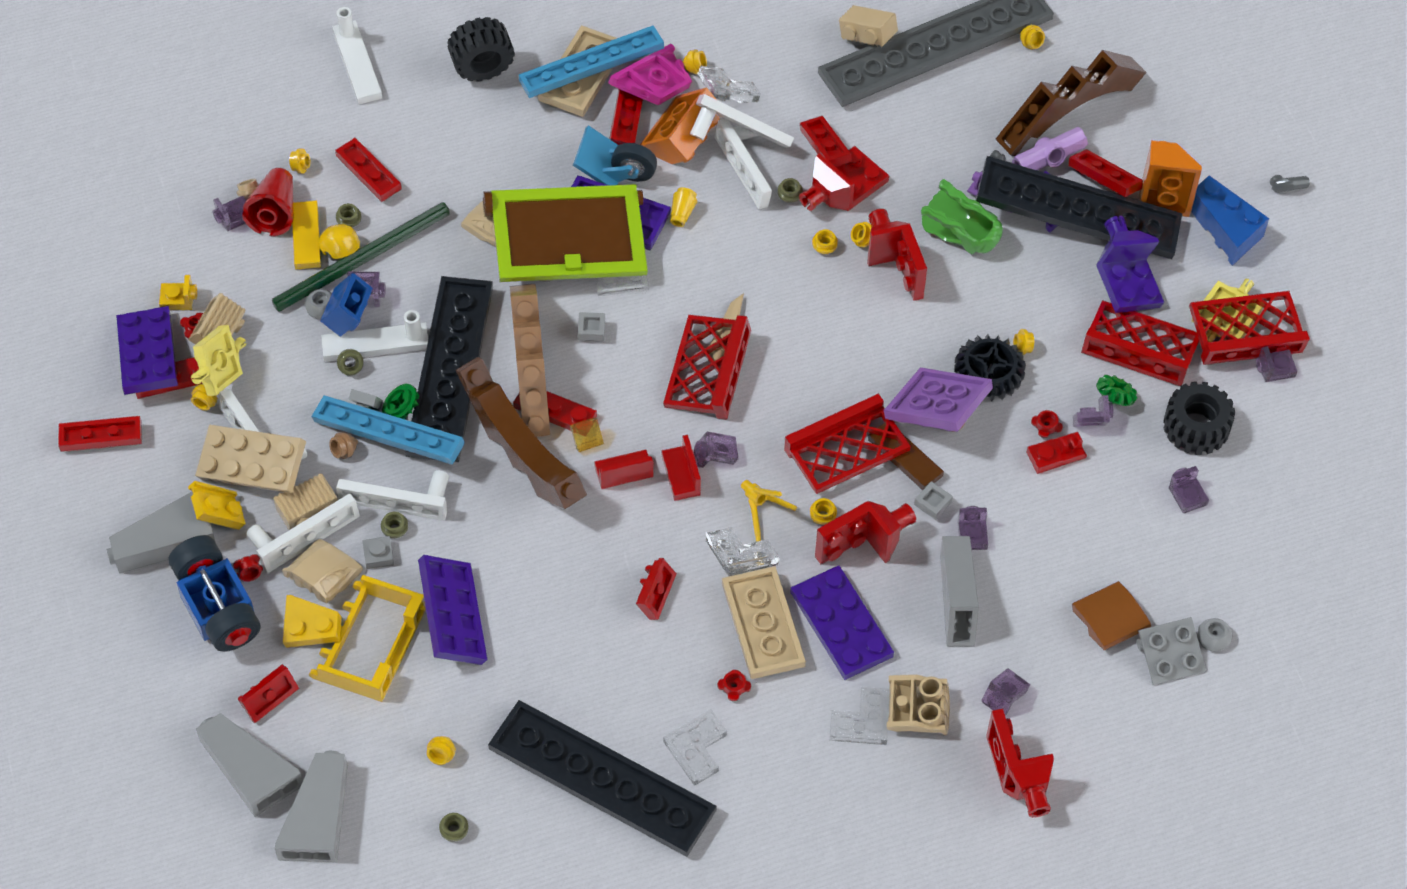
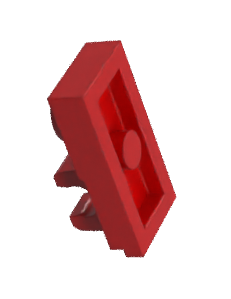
M1079 432L1028 446L1026 451L1037 474L1087 457L1082 447L1083 440Z
M664 558L654 560L653 565H647L645 571L649 575L646 579H640L643 587L636 605L649 620L659 619L677 574Z
M281 664L263 678L260 683L252 686L251 690L243 696H239L238 701L252 722L256 723L300 688L288 668Z

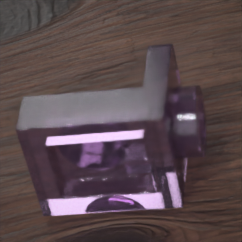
M243 196L223 205L219 198L213 199L215 209L212 210L213 216L218 224L222 223L227 232L246 224L242 217L243 205L246 201Z
M348 271V276L355 273L373 288L371 295H373L374 306L380 307V300L385 298L386 285L385 282H381L380 272Z
M1262 347L1259 357L1256 358V367L1258 372L1262 373L1265 382L1296 377L1297 369L1290 350L1270 353L1268 347Z
M1108 395L1101 396L1098 399L1099 411H1096L1095 407L1080 408V412L1073 415V427L1102 426L1109 423L1110 418H1113V403L1108 401Z
M707 431L696 442L694 447L697 466L704 468L709 461L734 465L739 459L736 437Z
M1196 466L1188 469L1184 467L1175 471L1168 487L1183 514L1207 506L1209 498L1197 480L1199 470Z
M968 506L959 510L957 521L959 536H970L971 550L988 549L987 508Z
M1007 668L990 682L982 698V703L991 710L1003 709L1006 716L1011 705L1028 691L1031 684Z

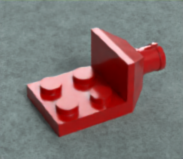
M856 146L849 149L852 162L843 164L840 167H835L819 153L815 157L812 187L799 195V199L804 207L810 204L807 207L809 211L814 210L822 202L829 207L849 211L888 183L889 175Z
M881 208L872 211L868 218L872 225L867 259L868 266L896 261L898 271H902L904 275L903 283L907 292L910 291L913 301L923 299L927 266L910 223L901 221L890 222L886 209Z
M866 501L817 529L815 558L820 564L834 561L844 551L851 547L857 548L867 540L884 563L890 561L899 542L900 531L916 523V515L907 503L890 512L886 506Z
M1003 709L991 711L986 738L1003 793L1016 800L1024 799L1029 817L1037 818L1048 814L1051 807L1047 801L1046 792L1054 762L1053 753L1021 760L1019 745L1014 744L1011 737L1013 735L1011 719H1006Z

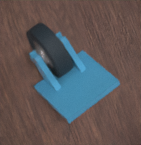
M588 125L585 128L572 166L597 182L606 185H618V182L626 179L643 182L652 178L657 167V158L651 150L636 143L617 145Z

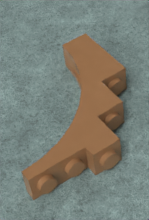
M536 284L510 286L522 420L536 437L550 435Z

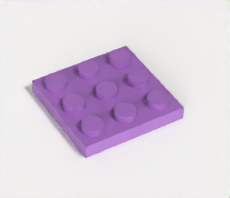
M920 367L884 409L885 419L958 432L993 389L992 379Z

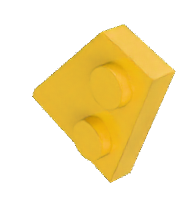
M286 595L283 644L286 648L340 642L342 617L338 611L293 595Z

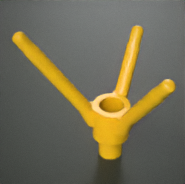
M745 480L741 484L746 497L749 498L748 502L751 508L756 542L760 543L761 532L757 507L768 500L793 511L797 510V506L777 498L782 496L780 491L763 489L756 483L752 484L749 480Z

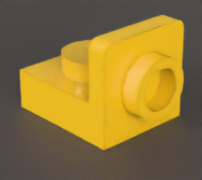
M185 275L184 283H161L159 306H169L170 310H192L193 300H197L198 292L197 285L192 283L191 276Z

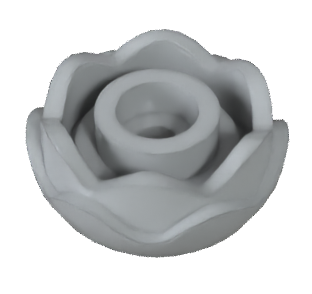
M325 289L311 292L305 301L307 313L311 317L321 320L332 293Z
M1211 618L1199 625L1197 639L1205 649L1221 651L1230 645L1232 631L1225 621Z

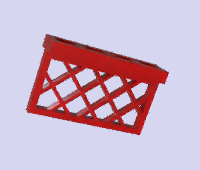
M1290 291L1191 302L1189 305L1203 350L1201 354L1203 365L1303 353L1310 341L1308 332L1302 330ZM1284 300L1287 309L1285 312H1282L1272 306V302ZM1256 303L1264 308V310L1258 315L1246 308L1248 304ZM1226 306H1231L1238 310L1239 313L1234 319L1223 312L1222 309ZM1207 309L1215 315L1208 321L1200 316L1199 310ZM1266 311L1280 318L1276 325L1263 318ZM1242 313L1255 321L1251 328L1238 321ZM1217 316L1230 323L1226 331L1213 324ZM1284 320L1293 326L1294 332L1287 333L1278 326ZM1259 323L1271 330L1269 335L1262 336L1254 331V328ZM1234 326L1246 333V336L1238 339L1229 334ZM1210 329L1220 335L1221 339L1208 342L1206 332Z
M1102 300L1094 320L1086 333L1081 353L1181 386L1198 346L1199 337L1196 331L1136 311L1115 313L1112 303ZM1103 312L1113 313L1117 318L1107 320ZM1129 321L1140 322L1142 326L1132 328ZM1122 324L1125 330L1116 333L1112 326ZM1106 328L1109 334L1097 330ZM1153 330H1164L1166 335L1157 336ZM1147 332L1151 339L1141 341L1137 334ZM1130 336L1134 343L1124 340L1122 338ZM1184 337L1193 340V342L1182 345L1178 338ZM1172 341L1175 347L1166 349L1162 343ZM1152 345H1156V347L1158 348L1159 351H1156V350H1153V349H1150V348H1147V347H1148V346H1152ZM1180 353L1185 360L1174 357L1172 355Z
M688 314L664 398V408L712 413L716 415L717 419H728L751 334V327L747 316L737 315L736 320ZM693 324L705 325L707 328L696 336L692 333ZM722 327L731 328L730 334L721 339L715 333ZM712 334L716 342L704 349L699 341ZM696 344L701 351L688 358L685 354L686 349ZM721 347L724 350V356L713 361L709 354ZM706 357L710 364L698 371L693 363ZM690 366L694 374L682 381L679 377L680 371ZM715 369L718 373V378L708 384L702 376ZM699 379L704 387L691 393L687 386ZM681 389H684L688 394L681 401L672 400L673 394ZM707 392L711 394L710 405L701 404L696 400Z
M879 393L785 436L784 451L789 459H794L816 494L910 451L911 446L895 422L885 419L884 400ZM882 417L886 423L885 430L870 427L871 421ZM855 429L864 433L860 441L848 438V432ZM867 433L882 436L880 445L865 442ZM886 437L897 440L901 445L894 449L883 447ZM830 440L840 442L838 452L823 448L824 443ZM844 444L859 447L857 455L852 456L841 453ZM863 448L877 452L876 457L871 460L860 458ZM806 451L817 453L814 463L803 460L799 454ZM825 455L835 458L833 467L818 464L820 456ZM839 459L853 462V468L847 471L837 469ZM815 471L829 473L830 477L828 480L818 484L814 478Z

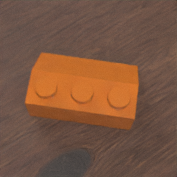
M707 87L676 96L640 145L651 150L657 158L670 164L690 161L695 155L694 151L708 137L706 134L704 140H701L690 134L702 108L696 105L699 95L703 94L714 99L716 98ZM715 114L707 133L718 124L720 116Z
M1151 140L1142 177L1143 186L1140 190L1139 201L1183 213V217H1190L1202 166L1177 143Z

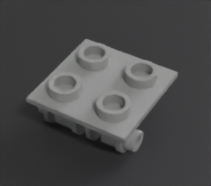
M1192 617L1138 630L1140 639L1136 640L1139 650L1144 651L1153 685L1206 672Z

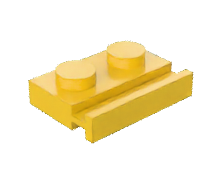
M194 481L188 486V489L193 492L191 500L197 520L237 530L246 524L240 502L235 499L237 496L236 491Z

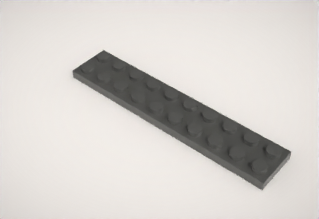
M979 0L894 35L882 47L875 44L821 65L818 67V74L841 107H844L1019 34L1031 24L1038 26L1053 19L1054 12L1044 0Z

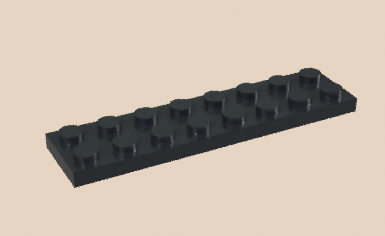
M987 156L985 159L975 200L985 205L1110 241V235L1105 228V222L1114 216H1123L1129 231L1138 230L1158 238L1159 243L1151 254L1171 260L1175 255L1183 214Z
M441 276L417 391L420 395L417 399L418 406L414 407L411 422L460 436L464 440L471 401L456 370L473 359L480 357L493 291V281ZM405 450L406 457L435 460ZM461 451L458 454L455 462L460 461Z
M521 700L517 701L488 743L489 750L688 857L717 811V806Z

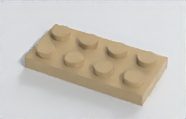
M581 25L561 59L617 38ZM613 68L538 95V100L584 117Z
M209 425L195 476L204 480L293 493L306 441L297 437Z
M776 566L722 578L723 590L750 678L755 679L805 667L806 661Z

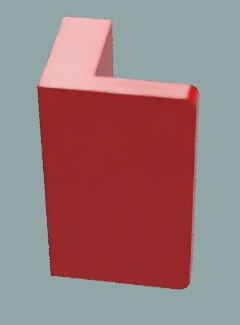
M683 435L682 446L661 450L662 460L674 501L701 495V478L688 435Z
M646 449L594 461L601 489L654 477L652 456H648Z

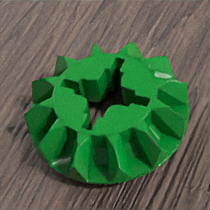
M1104 375L1096 383L1100 394L1113 404L1131 406L1137 399V391L1132 388V384L1125 382L1124 379L1117 378L1116 375L1112 377Z
M411 384L397 386L386 397L382 413L406 420L409 413L413 414V408L418 406L417 399L420 395L417 389Z

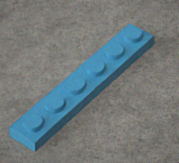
M654 25L521 73L519 74V82L527 96L532 98L664 49V41Z
M325 395L311 416L315 423L452 465L465 444L460 436Z

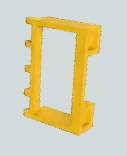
M362 575L361 581H355L352 586L355 590L360 591L355 603L345 601L342 606L345 611L350 613L344 625L341 626L340 642H335L331 650L321 648L319 655L326 658L324 665L318 664L317 670L311 669L309 676L312 679L382 702L426 611L423 594ZM368 594L406 607L403 614L404 623L385 662H380L371 681L332 668Z

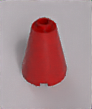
M271 169L245 201L242 217L247 226L259 234L263 231L270 233L269 236H278L290 229L294 218L293 176L286 169Z

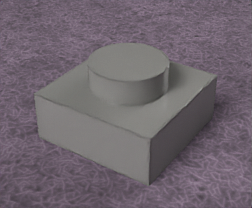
M579 312L578 340L604 341L605 313Z
M351 389L349 400L356 403V405L368 409H381L382 399Z
M931 481L915 498L914 505L936 520L951 504L953 496Z
M390 536L362 540L366 569L394 565Z

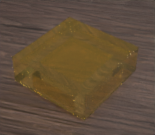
M594 417L570 425L578 452L604 444L597 418Z

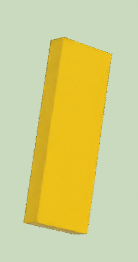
M317 200L293 202L294 218L292 225L295 270L320 268L321 254L318 243L320 234Z

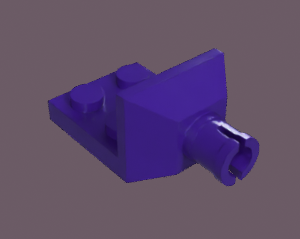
M1114 216L1108 219L1104 225L1110 235V241L1105 246L1096 266L1115 313L1161 308L1165 302L1147 262V258L1159 243L1158 238L1138 230L1129 231L1123 216Z

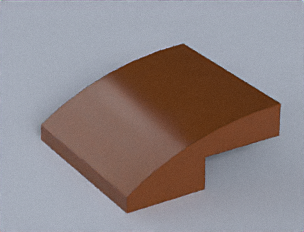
M1120 581L1072 603L1073 612L1088 627L1089 636L1103 650L1139 634L1138 630L1151 627V623L1140 605Z

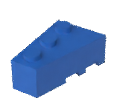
M1210 175L1197 186L1191 212L1204 230H1208L1215 239L1214 243L1218 248L1223 249L1228 256L1229 263L1233 266L1264 237L1270 218Z

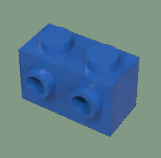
M355 273L350 274L334 288L320 322L340 337L348 330L354 331L361 321V316L368 305V299L373 288Z

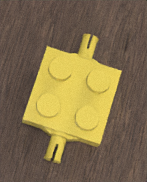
M1246 278L1241 286L1236 288L1230 287L1218 280L1204 301L1248 296V292L1254 286V282L1252 280L1249 282V279ZM1256 303L1248 304L1246 307L1258 315L1263 310ZM1226 306L1222 309L1223 312L1234 319L1239 313L1238 310L1231 306ZM1207 309L1199 310L1200 316L1208 321L1215 315ZM1243 313L1238 319L1239 322L1249 328L1254 323L1253 319ZM1218 316L1213 324L1224 331L1230 326V323ZM1234 326L1229 334L1238 339L1243 338L1246 334ZM1210 329L1206 333L1208 342H1213L1217 336L1221 337Z
M229 325L218 326L193 346L194 357L198 363L199 370L192 374L191 378H194L192 381L195 384L203 383L207 396H217L243 374L239 362V351L246 346V343H244L246 340L238 337L234 341Z

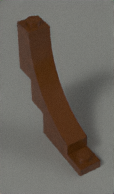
M1101 50L1087 69L1071 66L1056 85L1040 82L995 139L1009 155L1016 156L1031 137L1038 139L1047 129L1072 110L1107 93L1132 91L1147 72L1130 56Z
M477 357L456 370L488 438L502 444L513 468L527 474L538 497L566 509L587 496L577 472L560 462L537 439L517 413L500 384L493 382L482 358Z

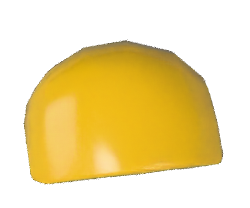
M345 224L328 227L320 235L318 241L322 253L327 255L326 252H328L333 259L347 257L360 248V240L356 231L351 226Z

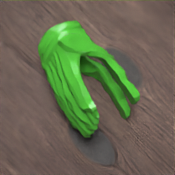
M942 179L938 187L940 191L933 196L928 206H924L921 209L924 230L936 235L943 241L962 245L970 254L990 252L1002 237V223L995 214L986 210L979 202L967 198L962 191L957 190L950 182Z

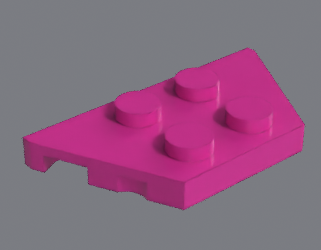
M670 43L664 49L656 51L611 75L608 83L653 104L660 105L689 89L692 80L684 70V64L681 59H676L674 55L675 47Z

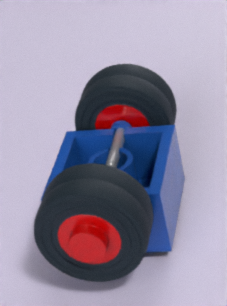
M199 535L189 538L176 546L168 557L169 565L179 580L176 583L180 598L203 640L211 639L213 646L221 652L238 649L253 640L259 633L261 625L254 613L252 601L228 558L223 560L222 553L214 539L208 535Z

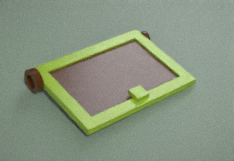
M636 184L483 191L484 217H493L499 282L647 275L648 269L639 205H643V191L637 190Z

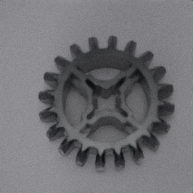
M989 334L985 336V339L977 335L974 341L968 339L965 346L961 345L959 353L955 357L954 372L992 379L993 389L986 396L992 402L995 396L1003 400L1006 394L1012 396L1014 390L1020 388L1021 382L1025 377L1026 363L1023 360V352H1018L1017 344L1010 346L1009 338L1001 341L999 335L995 339L990 338Z

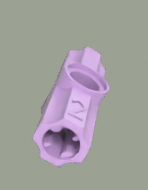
M1079 127L1053 139L1043 137L1036 142L1034 148L1014 156L1012 163L1037 171L1048 165L1054 168L1058 167L1065 161L1067 156L1084 149L1088 145L1087 137Z

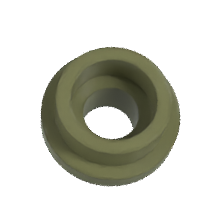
M793 178L784 179L779 184L777 190L779 198L785 202L798 201L799 195L803 192L799 181Z
M343 204L336 212V221L338 224L355 227L361 221V212L353 204Z
M355 349L343 350L337 357V367L345 375H355L363 367V357ZM349 357L354 358V364L351 366L345 365V360Z
M389 512L381 521L382 533L385 536H390V538H399L408 530L407 518L399 512ZM392 525H399L396 528H390Z
M449 813L441 819L439 830L444 839L455 842L467 835L469 825L463 815ZM453 825L459 826L457 831L449 830Z

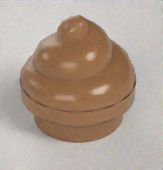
M344 432L335 434L329 442L333 456L342 459L351 457L358 444V440L355 437Z

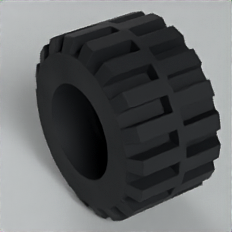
M479 17L472 21L468 20L465 24L459 25L456 28L457 30L450 34L451 38L447 41L448 51L457 74L463 79L467 78L468 81L476 80L480 82L485 79L490 80L494 76L501 75V72L506 71L509 68L508 65L514 61L515 52L505 25L495 18L491 20L490 17L483 19Z
M1197 381L1191 382L1190 386L1185 383L1180 386V390L1176 389L1173 392L1166 408L1163 429L1165 433H1168V440L1170 442L1175 441L1174 446L1180 449L1182 447L1185 449L1184 452L1189 454L1190 451H1194L1195 455H1202L1203 451L1206 454L1213 453L1214 449L1219 450L1222 448L1223 443L1225 444L1228 440L1235 419L1234 403L1232 399H1227L1228 394L1224 390L1220 392L1218 390L1219 387L1216 385L1211 387L1208 386V382L1198 384ZM1188 414H1201L1211 422L1201 423L1194 421Z

